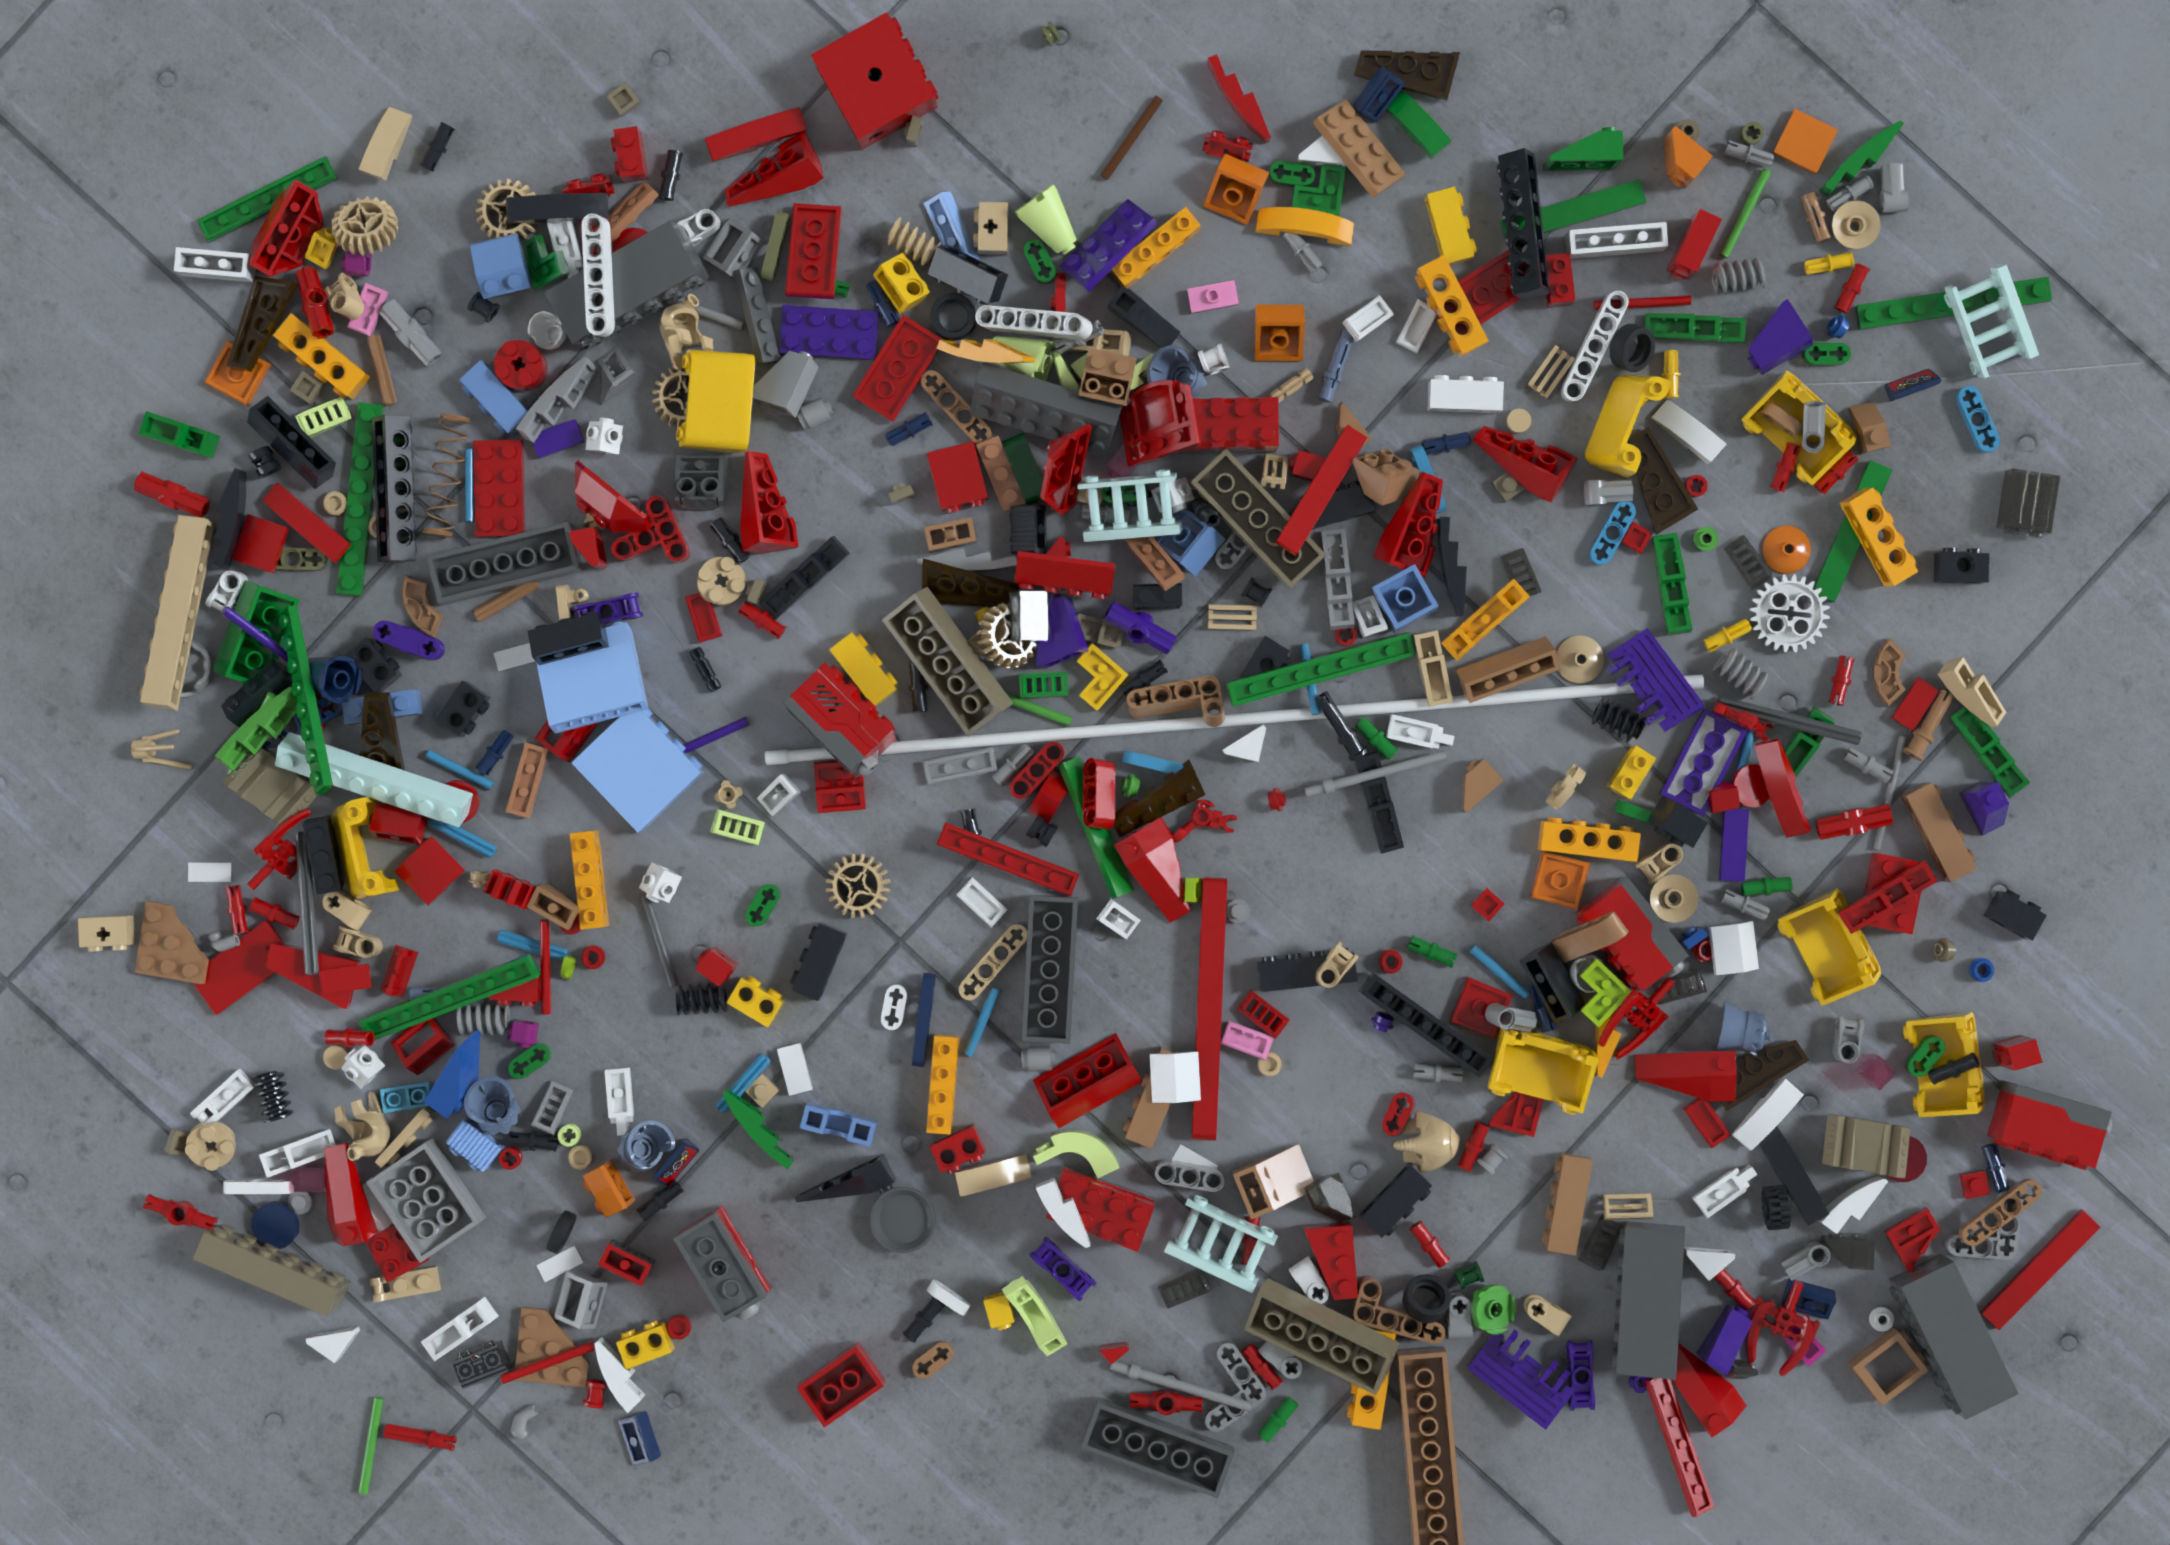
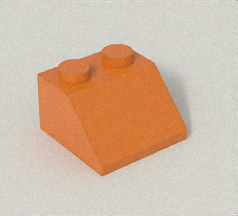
M1676 125L1663 139L1666 174L1670 176L1669 179L1674 185L1686 188L1713 156Z
M1224 154L1203 207L1248 225L1269 172Z
M1255 305L1254 361H1303L1304 305Z
M612 1159L583 1175L585 1189L588 1193L592 1192L596 1199L594 1203L600 1214L604 1213L606 1218L624 1210L635 1201Z

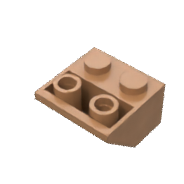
M1089 348L1078 396L1126 406L1137 358Z
M1388 449L1366 453L1353 459V465L1364 495L1381 505L1405 499L1420 474V470L1413 467L1411 462L1400 459L1394 455V452Z

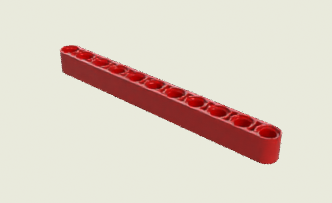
M1203 877L1195 1043V1051H1198L1201 1100L1193 1101L1192 1140L1216 1141L1227 878Z

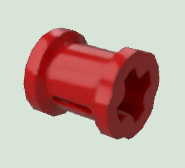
M588 1379L586 1399L582 1401V1405L590 1408H603L604 1403L602 1400L605 1388L608 1386L607 1383L602 1380Z

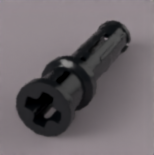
M1328 691L1318 695L1314 700L1338 735L1337 741L1339 744H1343L1347 750L1350 761L1357 760L1365 755L1369 749L1367 746H1363L1359 740L1357 730L1350 728Z

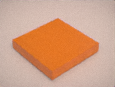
M1794 109L1772 154L1815 175L1838 129Z
M227 340L204 383L249 406L272 364L259 358L252 372L233 370L226 365L233 343Z
M1542 851L1530 897L1578 910L1590 863Z

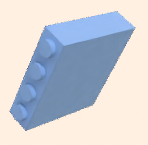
M615 622L606 627L609 643L607 648L543 665L537 663L548 724L555 734L649 709L633 632L627 622Z
M650 709L620 716L572 762L579 772L638 833L643 832L704 773L700 769L703 765L694 756L690 758L683 752L686 747L677 738L673 741L667 734L669 729L661 721L656 723L651 718L653 713Z

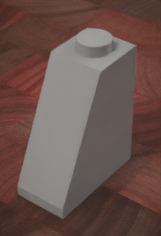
M789 351L753 386L752 403L757 407L796 418L819 366L812 360L813 357L804 351L799 353Z

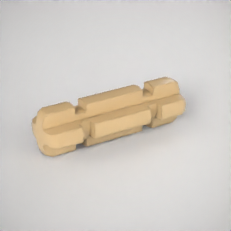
M1305 368L1299 372L1298 376L1295 375L1282 384L1280 389L1272 391L1270 397H1279L1280 403L1284 400L1285 396L1289 397L1303 387L1304 383H1309L1313 379L1312 373Z

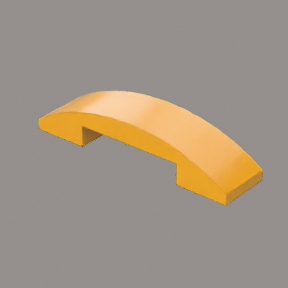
M1268 207L1259 209L1255 232L1279 236L1280 232L1327 238V243L1351 247L1354 223L1333 214L1311 209Z
M1515 579L1511 580L1444 639L1441 644L1458 661L1530 596Z

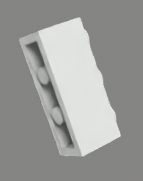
M176 247L174 272L181 276L253 282L256 268L248 264L250 254Z
M1436 375L1435 379H1431L1428 382L1427 411L1500 414L1503 411L1504 381H1497V377H1483V381L1473 380L1472 376H1460L1459 380H1449V376Z

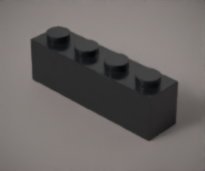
M266 396L249 409L247 423L314 489H317L333 477L336 462L269 396Z
M1324 950L1311 951L1310 956L1301 957L1300 953L1286 954V959L1278 960L1276 956L1262 957V961L1257 962L1260 991L1268 992L1321 986L1316 981V972L1328 954H1325ZM1356 962L1343 975L1338 984L1358 982ZM1329 969L1325 970L1321 975L1322 981L1330 983L1334 978L1333 972Z

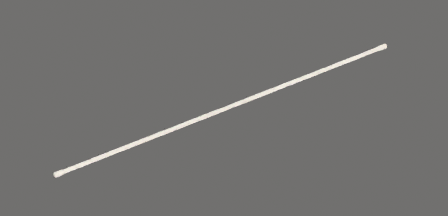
M1702 674L1684 676L1693 690L1704 688ZM1630 681L1621 687L1616 683L1499 692L1469 703L1465 695L1452 696L1453 702L1432 707H1429L1427 698L1337 705L1343 717L1631 694L1635 692L1630 686L1634 681ZM1311 708L1225 715L1224 722L1217 727L1325 719L1326 716L1322 710L1321 714L1312 715ZM1202 716L970 735L969 737L958 736L893 742L881 755L1215 727L1208 726ZM825 748L765 751L766 765L835 759Z

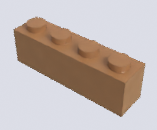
M1545 636L1457 669L1456 674L1461 691L1469 703L1557 671L1560 669L1556 650Z
M1926 782L1900 795L1945 882H1952L1977 869L1974 864L1976 862L1975 856L1970 849H1966L1963 843L1965 840L1964 835L1959 828L1954 826L1952 822L1954 816L1949 807L1944 806L1941 800L1943 795L1937 785H1933L1932 782Z
M1161 1046L1160 1050H1154L1153 1054L1175 1052ZM1150 1072V1074L1145 1073L1140 1086L1144 1087L1141 1096L1136 1095L1131 1107L1135 1109L1132 1118L1127 1117L1122 1131L1126 1132V1139L1152 1149L1170 1103H1152Z
M1561 1152L1560 1158L1556 1157L1554 1172H1557L1556 1181L1551 1182L1550 1196H1553L1552 1203L1547 1206L1545 1215L1548 1225L1547 1229H1543L1541 1243L1544 1244V1248L1547 1251L1576 1256L1593 1163L1590 1157Z

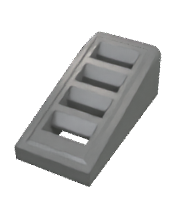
M551 1081L531 1126L555 1136L574 1090ZM553 1090L564 1094V1099L552 1095ZM549 1100L560 1103V1108L548 1104ZM546 1109H549L557 1114L554 1117L544 1112ZM544 1118L553 1123L551 1126H549L545 1123H542L541 1119Z

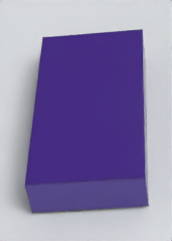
M574 419L541 431L533 445L538 458L541 459L585 442L578 422Z

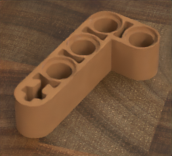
M1213 676L1135 689L1127 695L1128 712L1136 719L1201 707L1203 719L1208 726H1220L1225 720L1220 684ZM1208 688H1212L1215 690L1212 693L1204 692V690ZM1183 693L1191 694L1187 698H1183L1180 696ZM1160 697L1167 698V700L1164 702L1157 701V699ZM1211 710L1219 711L1216 715H1211L1208 712Z
M1365 1276L1360 1279L1357 1286L1358 1298H1354L1352 1304V1314L1358 1323L1430 1344H1438L1444 1340L1445 1329L1439 1320L1434 1323H1423L1424 1327L1433 1330L1434 1326H1436L1439 1332L1433 1333V1336L1430 1335L1429 1331L1422 1329V1322L1416 1321V1326L1412 1330L1404 1329V1323L1413 1318L1403 1309L1379 1303L1382 1289L1375 1277ZM1368 1283L1376 1285L1375 1291L1371 1294L1363 1291L1364 1286ZM1362 1306L1370 1309L1369 1314L1365 1317L1357 1315L1358 1309ZM1384 1313H1391L1393 1315L1390 1323L1385 1324L1380 1321Z

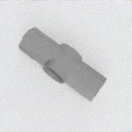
M395 299L381 307L379 311L381 317L395 330V335L408 349H411L427 367L435 364L443 355L441 350L426 335V330L413 317L411 318Z

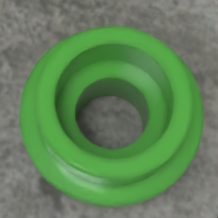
M1702 527L1694 534V544L1702 551L1712 550L1718 543V534L1711 527ZM1704 534L1710 536L1709 543L1703 541L1702 537Z
M1129 774L1127 778L1124 777L1122 779L1120 791H1123L1124 797L1136 796L1140 779L1136 778L1134 774Z

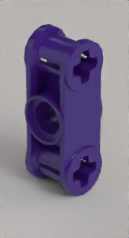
M638 592L596 603L571 607L576 618L581 617L582 614L587 612H598L605 625L644 616L643 612H640L637 599L639 597ZM609 605L612 608V615L606 619L602 611L604 607Z
M384 620L376 623L373 628L374 637L378 641L394 646L403 652L431 660L440 659L445 653V646L442 641L416 629ZM384 628L391 631L390 636L383 633ZM429 645H433L436 648L435 653L428 650Z
M1045 1236L1043 1238L1044 1242L1035 1252L1029 1254L1030 1257L1059 1281L1073 1297L1081 1301L1083 1299L1082 1295L1091 1286H1095L1097 1284L1096 1281L1065 1255L1051 1239ZM1060 1264H1067L1070 1267L1069 1271L1065 1274L1058 1273L1056 1268Z
M1569 1340L1566 1342L1568 1371L1570 1372L1568 1386L1575 1390L1568 1400L1569 1410L1574 1411L1575 1408L1595 1410L1592 1340H1587V1342L1572 1343ZM1579 1370L1586 1371V1376L1583 1380L1575 1379V1374Z

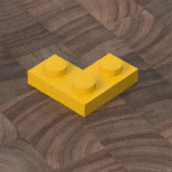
M1092 643L1088 648L1089 652L1082 654L1077 660V663L1094 676V679L1079 696L1098 711L1129 674Z

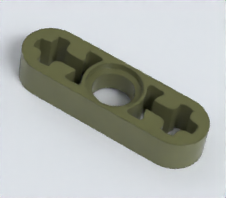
M776 212L761 271V279L771 282L775 280L790 214Z
M283 548L276 570L321 571L328 566L329 558L316 548ZM292 552L297 553L299 556V561L294 566H290L287 563V556ZM316 553H318L319 557H322V562H318L317 566L314 562L305 561V557L314 558Z

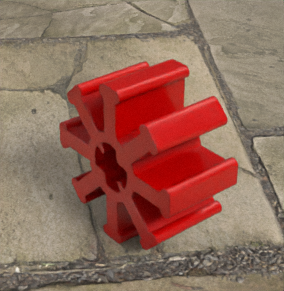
M492 869L483 892L489 894L494 899L505 901L508 905H515L526 910L529 909L527 905L537 886L530 884L525 879L516 878L513 874H506L501 870Z

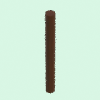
M1156 95L1100 174L1104 179L1109 180L1163 102L1161 98Z

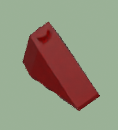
M1678 1343L1676 1380H1672V1382L1705 1431L1712 1438L1732 1425L1747 1405L1729 1381Z

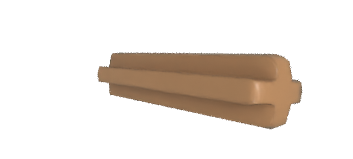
M372 335L367 338V343L382 403L384 406L393 405L397 402L382 339L380 335Z
M539 582L518 586L503 592L474 609L475 617L479 622L486 620L539 589Z

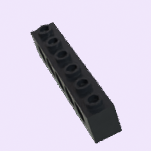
M1526 148L1498 155L1499 164L1497 165V172L1501 178L1500 197L1504 204L1502 217L1506 224L1507 234H1505V242L1509 248L1508 266L1512 273L1510 287L1515 296L1527 300L1550 294L1551 290L1535 154ZM1519 175V179L1514 183L1515 177ZM1522 197L1521 203L1517 206L1518 200ZM1525 220L1524 226L1519 229L1520 224ZM1528 244L1526 251L1522 253L1523 247ZM1530 267L1529 274L1525 276V271Z
M381 415L372 417L378 562L405 563L416 561V522L414 520L415 498L413 496L414 474L412 472L413 450L411 448L412 426L410 424V416Z
M1371 972L1358 992L1477 1077H1481L1494 1059L1375 973Z

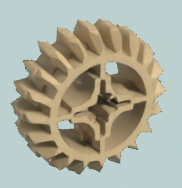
M507 179L505 185L501 180H497L498 187L496 188L489 184L488 187L491 191L489 193L484 190L481 192L485 199H477V203L482 205V207L475 209V212L481 215L476 219L478 223L483 224L480 229L483 232L488 231L487 237L490 239L517 233L518 237L522 235L527 240L529 237L526 232L529 230L531 233H535L536 231L532 224L539 225L540 223H521L516 228L507 230L512 223H507V215L501 211L506 210L505 200L500 203L495 201L506 194H510L507 197L536 195V193L529 192L530 187L528 185L522 187V183L519 180L514 185L511 179ZM491 210L499 214L498 222L500 224L498 228L492 223Z
M368 196L364 200H360L357 197V200L354 202L348 200L347 206L340 205V211L334 212L335 216L332 219V233L336 243L342 246L345 252L350 251L353 255L358 252L362 256L366 252H370L373 255V252L376 250L382 252L383 246L390 247V241H394L398 233V219L393 208L388 206L385 200L380 201L377 197L372 200Z
M670 367L669 372L671 375L669 377L665 373L661 374V377L665 379L663 383L656 380L655 384L661 388L660 390H652L654 395L659 396V398H654L652 403L660 404V406L656 407L655 412H664L660 417L662 421L670 418L668 425L671 427L677 421L678 428V426H682L683 422H686L687 402L684 403L680 399V395L683 396L684 390L688 394L686 378H689V374L682 367L678 369V372H675ZM679 380L677 390L667 396L670 386ZM667 404H680L684 416L673 414Z
M1004 603L998 604L997 607H991L988 613L982 615L985 621L978 623L982 630L977 631L976 634L982 638L977 642V644H983L984 646L981 653H988L986 660H994V665L1001 666L1002 664V668H1010V666L1016 668L1020 664H1026L1028 662L1027 658L1029 659L1034 656L1032 650H1037L1038 647L1034 642H1011V633H1009L1011 632V623L1005 618H1010V603L1007 605ZM999 646H1005L1007 650H1010L1012 655L1003 652L999 648Z
M855 853L851 854V862L848 861L846 856H843L842 861L844 865L842 866L839 862H835L834 866L838 871L836 872L832 869L828 871L830 875L834 876V879L829 878L825 881L828 884H833V888L825 889L826 893H834V896L828 898L829 902L837 899L838 903L834 906V909L837 910L842 905L844 907L842 915H846L848 910H851V918L856 917L857 911H859L860 917L864 918L866 909L870 915H873L874 910L872 906L880 910L882 906L878 901L887 902L888 900L882 893H889L891 890L890 888H883V884L891 882L890 879H882V875L887 874L888 871L883 870L879 872L878 868L882 866V863L878 862L875 866L872 865L874 861L873 856L866 862L864 853L860 855V860H857ZM851 866H863L862 871L855 878L842 874ZM869 871L876 877L877 891L867 884ZM862 878L863 884L861 885H864L866 890L860 889L854 894L855 891L851 882H857ZM839 880L849 888L847 900L840 894ZM859 894L873 897V900L866 905H853Z

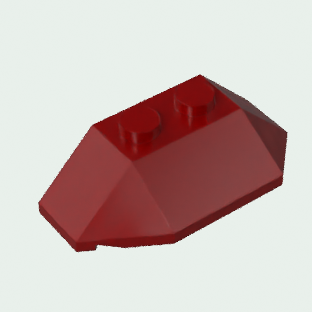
M294 180L281 193L254 239L248 262L250 266L270 277L302 266L314 232L322 229L324 226L318 193Z
M1085 424L1053 439L1047 448L1048 457L1043 468L1044 477L1040 498L1060 515L1076 506L1079 492L1078 484L1081 481L1092 428L1090 424Z
M579 460L575 462L576 505L582 513H589L601 528L606 527L612 533L647 531L650 528L648 516L614 490L583 465L582 462Z

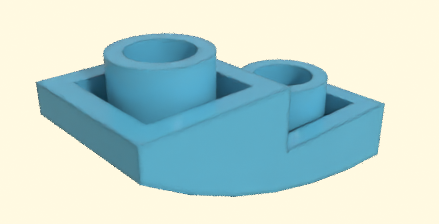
M429 1082L380 1089L383 1113L428 1106L424 1103V1100L430 1092Z

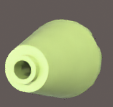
M1054 184L1015 211L1017 217L1057 254L1062 252L1065 255L1076 247L1074 245V242L1077 240Z
M995 336L993 340H998L1035 357L1034 363L997 364L1005 369L1043 381L1048 379L1054 363L1051 356V349L1056 350L1054 341Z

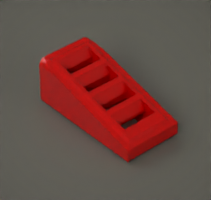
M1252 990L1248 992L1236 1008L1275 1039L1290 1021L1288 1017ZM1256 999L1257 1002L1250 1012L1245 1010L1251 1001ZM1262 1004L1265 1008L1256 1018L1253 1015ZM1270 1010L1273 1014L1264 1024L1261 1021ZM1278 1016L1281 1020L1273 1030L1270 1029V1025Z

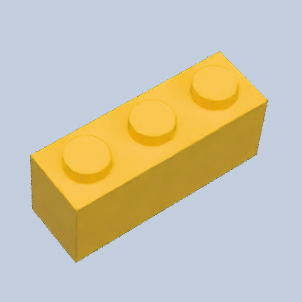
M1454 186L1427 194L1425 203L1440 257L1445 255L1450 266L1472 261L1477 250L1474 239H1470L1467 230L1470 229V223L1467 215L1463 216L1461 207L1464 206L1461 193H1457Z
M851 632L829 650L865 697L877 707L898 690L895 687L898 682L890 672L885 674L880 667L883 662L874 652L871 655L865 647L869 644L860 633L856 636Z

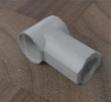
M1890 163L1882 165L1880 167L1882 189L1879 195L1880 212H1906L1908 210L1909 197L1907 190H1904L1903 164Z
M1804 402L1802 446L1810 453L1819 452L1824 446L1826 403ZM1810 435H1816L1820 440L1813 443L1807 438Z
M1584 481L1585 506L1606 505V503L1625 501L1631 502L1633 500L1632 481Z
M1499 1003L1490 1004L1485 1011L1486 1020L1502 1029L1531 1032L1536 1026L1537 1019L1534 1011L1503 1006Z
M1812 1240L1801 1250L1781 1260L1780 1264L1792 1281L1817 1266L1826 1265L1830 1260V1252L1822 1242ZM1817 1248H1821V1256L1812 1258V1252Z

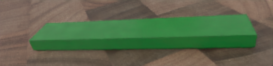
M324 156L198 219L197 222L207 242L211 243L269 214L276 199L294 180L301 182L314 191L338 180L329 159Z
M1640 179L1541 208L1544 233L1645 204L1646 198ZM1500 220V225L1505 238V234H1507L1506 224L1503 220ZM1525 220L1520 224L1519 229L1524 226Z
M1872 460L1868 461L1855 493L1863 488L1873 487L1882 496L1892 469ZM1869 509L1867 511V519L1870 521L1872 512ZM1846 515L1842 520L1813 587V590L1821 588L1822 590L1818 596H1826V600L1835 603L1861 544Z
M1080 756L1059 764L1058 767L1111 898L1115 899L1133 891V886L1122 859L1114 847L1115 842L1110 830L1086 827L1083 823L1084 766Z

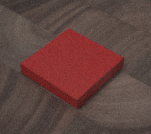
M1467 977L1449 1021L1495 1040L1500 1027L1486 1020L1485 1011L1492 1003L1509 1006L1513 995Z

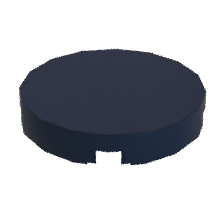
M278 1201L268 1202L255 1211L252 1217V1230L254 1236L262 1245L269 1243L282 1249L290 1245L298 1236L300 1223L297 1214L290 1210L285 1203Z

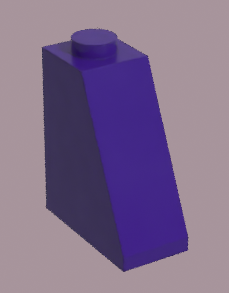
M1788 299L1782 302L1749 347L1750 357L1747 360L1754 371L1758 369L1761 375L1813 346V337Z
M1055 594L1048 598L1049 601L1041 604L1036 658L1038 667L1049 668L1089 652L1071 597Z
M1979 782L1960 792L1981 836L2004 825L2009 802L1998 782Z
M1726 1305L1696 1352L1707 1364L1726 1376L1753 1322L1747 1317L1748 1312L1738 1305L1734 1308Z

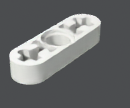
M224 1180L223 1193L290 1194L294 1193V1180Z

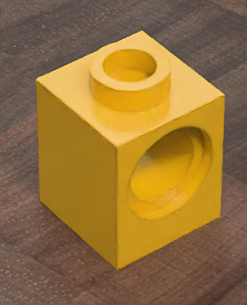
M1003 1291L984 1297L983 1302L991 1329L997 1327V1330H1004L1011 1327V1323L1015 1322V1315L1011 1302L1005 1297Z

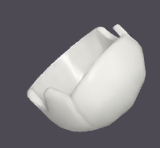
M541 311L534 314L530 319L528 334L540 348L546 350L556 349L566 339V331L556 314Z
M1592 954L1576 958L1570 969V976L1574 985L1586 993L1595 991L1579 975L1595 958L1604 965L1600 958Z

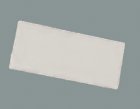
M530 643L494 653L498 671L535 662L532 658Z
M188 863V882H231V863Z
M1181 1144L1172 1158L1173 1161L1218 1167V1165ZM1188 1170L1196 1175V1173L1193 1170ZM1210 1174V1175L1207 1177V1179H1206L1207 1182L1210 1181V1179H1211V1177H1212L1213 1174Z
M573 1246L536 1266L544 1282H547L582 1264L583 1261L576 1247Z

